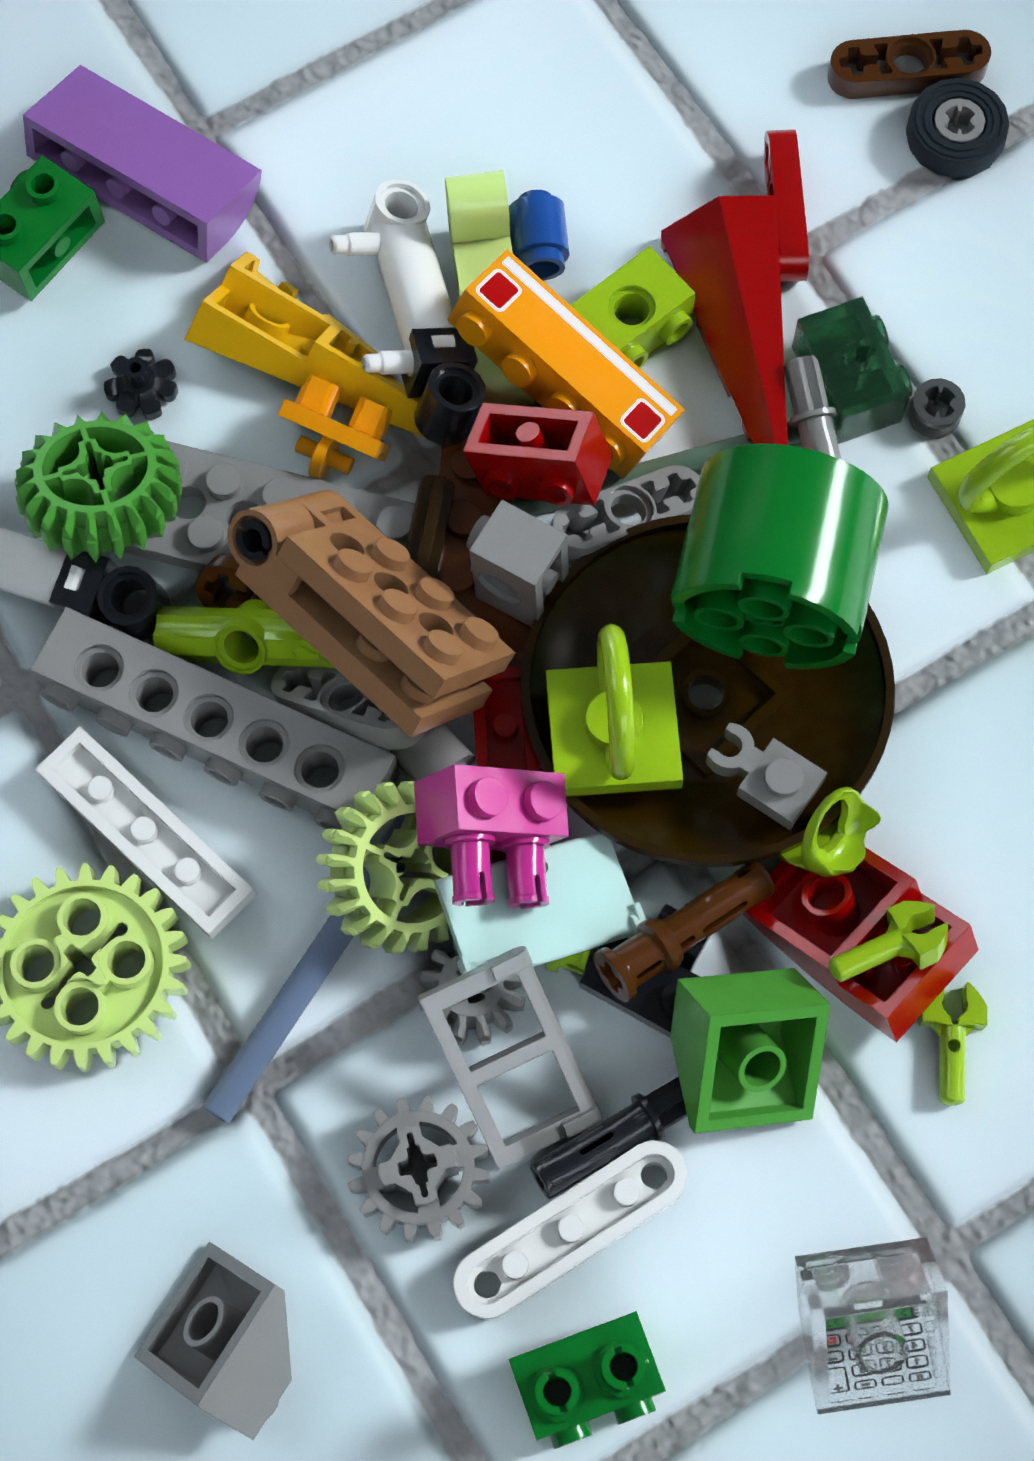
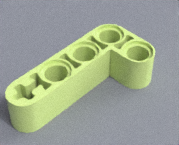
M503 170L444 178L448 226L459 298L464 290L505 250L508 249L512 252L509 207ZM474 347L478 359L474 370L481 376L486 386V396L483 403L535 406V400L521 387L512 384L497 365L477 347Z

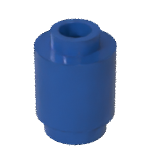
M545 190L524 192L509 206L512 252L541 280H550L564 272L565 262L570 255L564 202Z

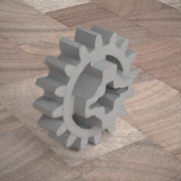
M424 1096L418 1111H411L404 1097L398 1098V1115L389 1118L386 1113L377 1109L373 1112L379 1128L374 1133L363 1129L357 1130L355 1135L366 1148L364 1153L348 1155V1164L357 1170H362V1176L348 1183L349 1189L354 1194L368 1193L369 1197L363 1202L359 1210L365 1218L380 1211L383 1216L380 1221L379 1230L383 1234L388 1235L398 1223L404 1225V1237L408 1243H414L418 1235V1229L427 1227L434 1241H439L442 1234L440 1223L449 1220L452 1225L461 1230L465 1227V1223L459 1210L464 1205L475 1209L481 1208L483 1204L482 1199L472 1189L474 1185L490 1183V1172L476 1168L475 1162L489 1156L486 1144L470 1145L469 1140L478 1131L477 1125L472 1120L458 1127L455 1124L458 1115L456 1105L451 1103L440 1115L434 1113L431 1096ZM420 1126L434 1128L443 1132L454 1141L455 1145H451V1143L443 1146L434 1144L423 1137ZM397 1134L399 1144L390 1160L378 1163L376 1167L381 1149L392 1136ZM412 1142H415L419 1154L423 1155L426 1163L437 1162L436 1167H432L427 1171V1197L423 1196L420 1186L416 1185L412 1175L402 1176L403 1171L411 1168L410 1157L413 1154L410 1144ZM463 1171L457 1191L449 1201L441 1206L438 1195L448 1177L459 1175V1172ZM400 1191L415 1201L418 1213L406 1212L396 1208L382 1194Z

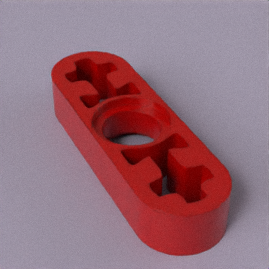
M795 129L768 130L764 136V171L767 195H777L781 282L807 281L809 246L797 133Z

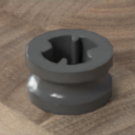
M943 378L927 380L914 393L908 411L909 421L913 428L922 436L932 439L944 438L958 428L966 406L965 396L960 387L952 381ZM929 400H934L935 406H937L938 401L948 405L945 417H940L939 411L936 412L935 417L925 411Z

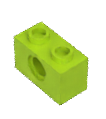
M648 246L570 306L641 369L651 352L663 343L667 345L674 344L688 332L693 323L696 293L651 246ZM635 317L642 322L636 325H628L622 323L620 319Z

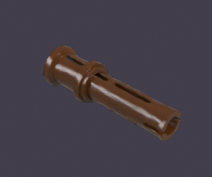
M756 862L745 864L733 872L732 875L720 883L718 882L662 920L649 918L638 924L636 934L612 950L607 947L601 948L594 953L593 958L598 974L604 984L619 1000L623 1002L630 1001L636 997L637 987L661 971L672 973L678 969L683 961V954L740 917L741 914L753 906L773 896L775 885L770 874L761 864L757 865Z

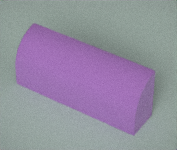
M79 65L23 114L26 153L28 157L37 161L43 155L94 190L96 197L206 263L235 235L255 201L261 181V169L82 65Z

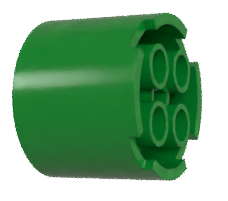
M758 443L730 447L712 455L704 463L701 470L672 589L671 601L675 608L672 621L684 634L694 641L736 659H740L743 649L761 656L785 657L784 665L786 669H819L839 665L855 656L857 644L862 636L889 503L884 490L872 477L854 465L834 456L807 448L783 444Z

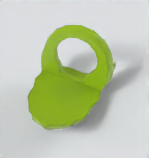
M850 787L836 789L815 810L804 832L802 845L778 857L791 865L816 873L819 876L830 877L852 872L865 859L867 831L875 828L880 823L881 816L878 811L863 801L858 791ZM840 800L842 803L840 818L817 836L825 813L833 804Z

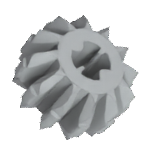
M454 940L453 947L456 955L454 958L450 959L439 949H435L431 953V960L440 972L421 971L418 977L421 986L431 990L461 975L457 966V961L460 957ZM518 975L490 987L489 991H482V1000L477 1003H469L467 998L442 1010L449 1026L455 1023L453 1035L459 1046H463L466 1042L469 1029H477L478 1040L482 1046L491 1043L488 1027L490 1023H493L500 1031L509 1033L513 1029V1022L504 1010L514 1012L524 1010L525 998L512 991L522 986ZM418 999L420 1010L424 1012L422 1005Z

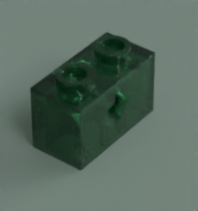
M863 296L797 319L792 349L796 358L811 355L818 359L829 407H834L837 411L833 421L838 444L901 422L909 398L912 396V384L906 368L901 363L895 364L887 348L889 341L886 327L879 315H871Z

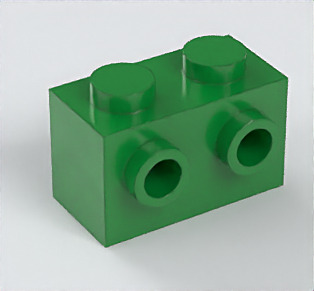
M43 155L29 170H24L15 177L10 190L0 199V280L31 302L105 223L95 191Z

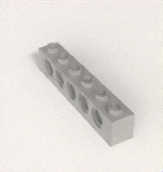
M65 607L30 668L43 689L41 695L55 706L69 712H74L77 706L97 714L95 717L96 722L104 728L125 737L128 736L131 730L151 739L149 745L154 750L170 759L182 761L186 755L206 764L203 768L204 771L222 783L237 786L239 780L260 789L258 795L264 801L281 810L291 812L294 806H297L315 814L314 821L324 829H342L334 811H337L340 807L355 809L353 795L357 792L370 791L374 795L375 786L378 783L392 782L395 784L399 776L395 755L68 607ZM107 669L118 671L116 679L111 684L105 687L91 686L93 679L98 673ZM162 693L173 696L171 703L165 709L158 712H148L145 710L147 702L153 696ZM223 718L228 721L225 729L214 737H203L198 734L202 724L209 719ZM274 742L283 746L280 755L270 762L263 763L252 759L255 750L264 743ZM330 767L339 772L336 780L327 787L315 788L307 784L310 774L318 768Z

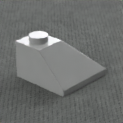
M209 1241L134 1355V1358L194 1405L254 1440L266 1420L276 1410L281 1396L292 1380L285 1291Z

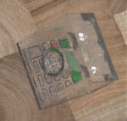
M927 1237L794 1256L798 1311L817 1414L951 1395L948 1290Z

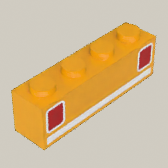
M508 249L464 290L447 318V321L458 330L460 336L468 344L477 347L502 370L505 377L512 384L521 387L543 408L594 412L613 456L609 468L622 479L630 473L685 411L679 403Z

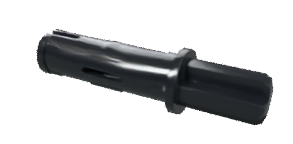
M679 1076L646 1096L640 1093L631 1097V1105L531 1163V1173L546 1198H553L638 1144L646 1142L651 1138L656 1141L665 1138V1129L687 1117Z

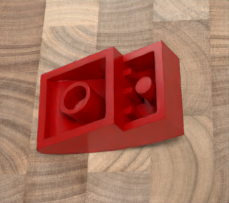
M866 847L865 859L856 869L837 876H819L816 873L791 865L782 859L769 873L775 885L774 895L753 906L742 915L815 981L896 1043L979 950L969 923L922 894L915 878ZM902 901H919L935 905V922L921 929H915L912 931L913 933L925 934L937 926L948 923V942L944 953L937 963L922 970L918 968L911 958L897 956L843 982L837 981L830 972L829 960L832 957L885 934L889 927L887 924V908Z

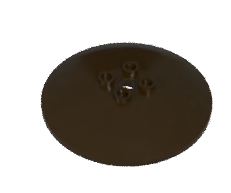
M691 514L660 518L626 529L628 535L579 558L569 568V573L564 581L558 580L552 591L543 601L544 612L538 621L534 619L527 637L521 671L522 712L533 753L543 772H553L546 670L597 667L598 634L606 625H617L625 633L630 664L671 661L683 785L682 788L567 796V805L588 825L608 839L631 851L659 861L684 866L729 867L759 862L782 855L802 845L803 835L808 822L817 807L830 793L842 787H850L861 795L872 779L883 756L891 732L895 709L894 671L886 637L878 618L868 603L863 632L857 644L855 656L839 665L819 669H786L784 665L785 657L761 656L743 649L740 659H736L701 645L684 634L672 621L675 608L672 605L671 594ZM709 684L720 692L722 702L713 709H700L691 703L688 698V692L696 685ZM729 723H736L746 728L753 737L754 746L764 752L772 739L775 738L827 772L824 782L790 830L736 795L738 787L744 780L738 775L730 777L721 776L708 767L706 758L711 748L719 751L726 757H734L740 753L739 748L724 737L725 729ZM840 800L833 804L825 813L817 836L840 818L842 807Z

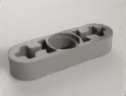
M671 465L600 491L595 506L573 503L561 506L556 511L551 521V526L564 533L567 526L574 533L590 529L585 541H582L577 534L567 535L568 563L573 565L582 556L588 555L628 535L626 529L636 526L626 525L618 521L611 510V507L614 505L626 504L636 509L641 517V523L639 524L660 518L691 514L700 476L685 466ZM667 489H669L674 496L662 500ZM683 494L686 497L685 502L683 503V501L675 495ZM661 501V503H660V505H659V507H658V509H657V508H656V504ZM595 519H596V520H597V525H596V526H593V523H594V521H595Z
M282 666L272 677L270 686L278 703L369 744L388 750H401L419 742L427 732L425 731L410 738L336 668ZM355 696L363 697L361 702L353 708L345 711L335 710L339 703Z

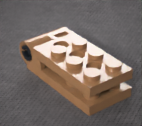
M322 490L245 509L238 512L229 524V548L234 559L240 565L235 575L410 738L482 708L493 690L483 680L504 672L516 653L499 638L497 630L490 623L475 617L455 599L454 593L449 586L436 578H432L410 558L408 550L403 545L387 538L341 495L334 491Z

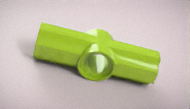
M246 600L237 608L163 606L156 614V626L153 633L154 646L187 662L221 663L224 668L232 673L241 675L252 674L260 669L262 665L335 668L263 600ZM242 631L250 634L257 642L247 638Z

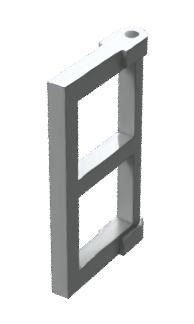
M526 946L513 948L488 960L487 963L417 996L498 1170L566 1137L571 1138L602 1121L601 1111L592 1098L533 968L532 959ZM518 975L543 1031L468 1067L442 1010ZM552 1051L577 1106L503 1141L478 1086Z

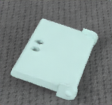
M596 832L544 849L547 896H549V905L544 907L520 909V904L515 909L508 907L509 891L506 859L491 863L492 893L495 902L491 904L465 907L464 902L462 906H455L452 904V875L434 880L440 903L460 957L457 961L460 974L469 972L487 963L488 960L519 946H526L532 959V965L535 967L636 934L638 924L646 920L640 902L634 903L611 840Z

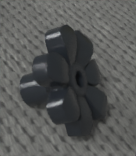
M139 349L135 353V357L127 359L120 355L111 362L110 366L116 378H111L104 382V392L108 400L112 402L117 401L116 410L119 414H127L128 418L133 417L138 407H140L145 419L153 420L162 415L159 400L172 402L176 399L178 387L171 380L176 377L177 373L169 359H162L155 363L152 350Z

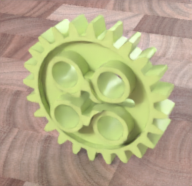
M83 863L79 871L78 880L72 881L62 867L56 868L55 873L56 886L48 889L38 878H33L32 888L35 897L28 901L22 896L13 893L10 898L18 913L14 918L0 915V927L5 931L3 938H0V1003L3 1002L0 1005V1026L13 1023L5 1038L14 1046H18L29 1039L26 1055L36 1062L50 1049V1064L58 1070L64 1068L71 1054L74 1055L76 1065L82 1072H89L94 1054H99L109 1068L116 1067L117 1048L123 1046L134 1057L140 1056V1049L136 1037L144 1033L157 1041L162 1038L159 1030L153 1023L157 1016L174 1020L177 1018V1013L166 1001L168 996L187 995L188 989L179 980L173 978V974L191 969V963L187 957L173 954V952L188 943V939L183 931H168L179 918L173 908L157 911L164 898L156 888L147 891L140 897L143 882L138 875L132 874L120 886V874L112 865H109L101 879L97 880L90 865ZM91 910L100 912V923L93 932L83 936L74 935L73 926L78 916ZM120 926H127L128 930L124 935L114 938L116 930ZM133 952L145 954L144 967L140 973L126 979L117 977L116 969L122 957ZM46 955L54 957L53 970L48 977L42 981H28V968L34 960ZM83 957L92 962L96 967L95 971L88 977L75 966ZM56 996L54 1005L49 1009H44L43 1004L45 1000ZM85 998L98 999V1012L93 1020L79 1026L71 1024L70 1016L76 1003Z

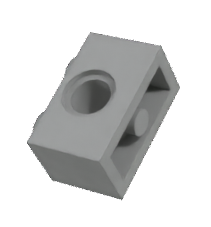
M501 500L491 517L483 515L479 518L468 537L467 548L470 549L471 560L470 572L473 574L476 598L532 627L534 619L538 621L544 612L543 601L546 596L552 591L558 580L563 582L569 573L567 534Z

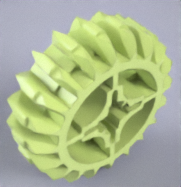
M402 781L398 787L392 782H382L375 786L374 795L370 791H359L353 795L355 809L340 807L337 811H334L342 829H325L321 833L326 842L333 845L331 854L323 853L315 858L319 865L330 867V877L322 878L316 886L320 891L335 892L336 895L324 910L333 916L345 915L340 930L344 934L352 936L360 933V943L362 946L377 949L382 944L384 951L391 954H401L404 952L405 947L411 952L419 953L427 950L429 940L436 943H443L449 940L448 923L434 885V880L452 875L451 849L434 847L437 858L436 866L432 856L433 846H418L414 792L415 781ZM399 815L405 816L401 829H394L391 837L385 844L370 842L373 835L384 823ZM385 857H403L399 862L405 863V871L415 875L417 878L399 877L404 872H397V863ZM363 866L370 876L369 892L364 882ZM419 890L431 892L417 910L397 919L401 907H408L416 892Z

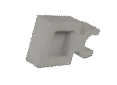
M729 723L725 729L724 737L729 742L734 743L739 748L740 753L734 757H726L719 751L711 748L706 758L708 767L721 776L730 777L738 775L744 780L738 787L736 795L790 830L824 782L827 772L775 738L772 739L763 752L754 746L753 737L746 728L736 723Z

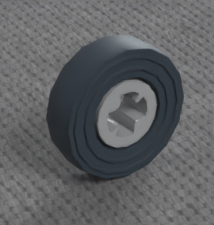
M963 78L940 80L925 88L912 104L906 127L909 149L922 166L935 174L952 178L974 176L990 168L1002 153L1009 131V118L1006 106L998 95L980 82ZM949 122H953L954 127H957L958 122L968 127L966 134H962L961 129H958L957 134L947 129Z

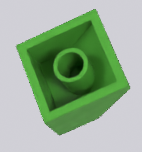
M795 968L677 979L670 1038L689 1127L695 1134L813 1119L830 1003Z

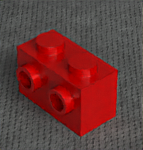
M482 403L463 450L485 495H491L501 500H512L514 498L543 500L558 506H566L570 503L595 506L613 458L594 412Z

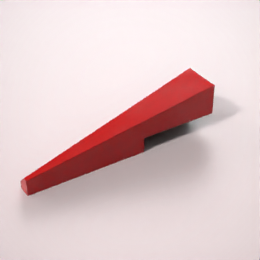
M777 195L718 196L662 229L660 238L661 248L663 252L668 253L676 273L696 293L693 310L696 316V326L727 396H732L742 419V429L747 440H751L753 444L788 445Z

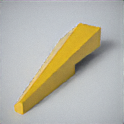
M246 251L230 265L221 285L202 301L184 340L301 388L309 375L312 374L343 388L338 403L355 409L360 396L392 410L390 424L424 437L419 432L414 420V412L420 398H407L404 385L392 377L391 374L366 373L363 370V356L365 354H377L378 352L329 313L322 315L297 300L299 290L288 281L281 282L278 287L258 272L260 260L253 254Z

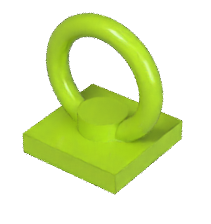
M1034 419L931 467L927 476L928 480L986 574L1034 552Z
M609 624L604 626L598 634L597 667L546 670L553 772L564 773L566 797L682 788L683 771L671 661L630 664L624 631L617 625Z

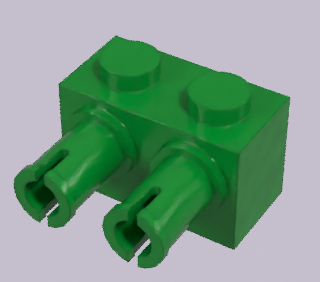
M637 1311L508 1359L536 1440L539 1441L550 1436L554 1449L593 1435L588 1422L614 1412L617 1423L620 1425L656 1411L652 1397L663 1394L666 1391Z

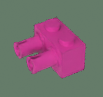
M454 764L414 782L418 846L451 849L453 905L462 906L465 902V907L495 902L494 894L492 893L490 850L506 852L509 908H518L519 904L520 909L539 908L549 905L544 849L549 848L552 842L569 837L564 773Z

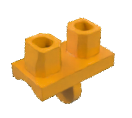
M310 374L300 389L295 402L284 399L278 415L322 434L319 442L301 435L296 443L295 452L311 458L308 468L309 477L323 480L330 468L349 475L354 466V458L339 452L340 443L383 462L386 461L392 446L384 443V439L389 429L392 410L360 396L348 426L330 418L343 388Z

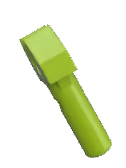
M902 901L887 908V924L889 927L885 934L832 957L829 960L830 972L837 981L843 982L897 956L911 958L918 968L922 970L937 963L944 953L948 942V923L937 926L925 934L913 933V930L921 929L935 922V905L919 901Z
M969 982L962 987L963 1014L954 1024L951 1022V1016L943 1008L944 990L919 1017V1026H930L940 1037L939 1100L941 1103L949 1106L960 1105L965 1101V1038L972 1030H983L987 1026L988 1006L979 992Z

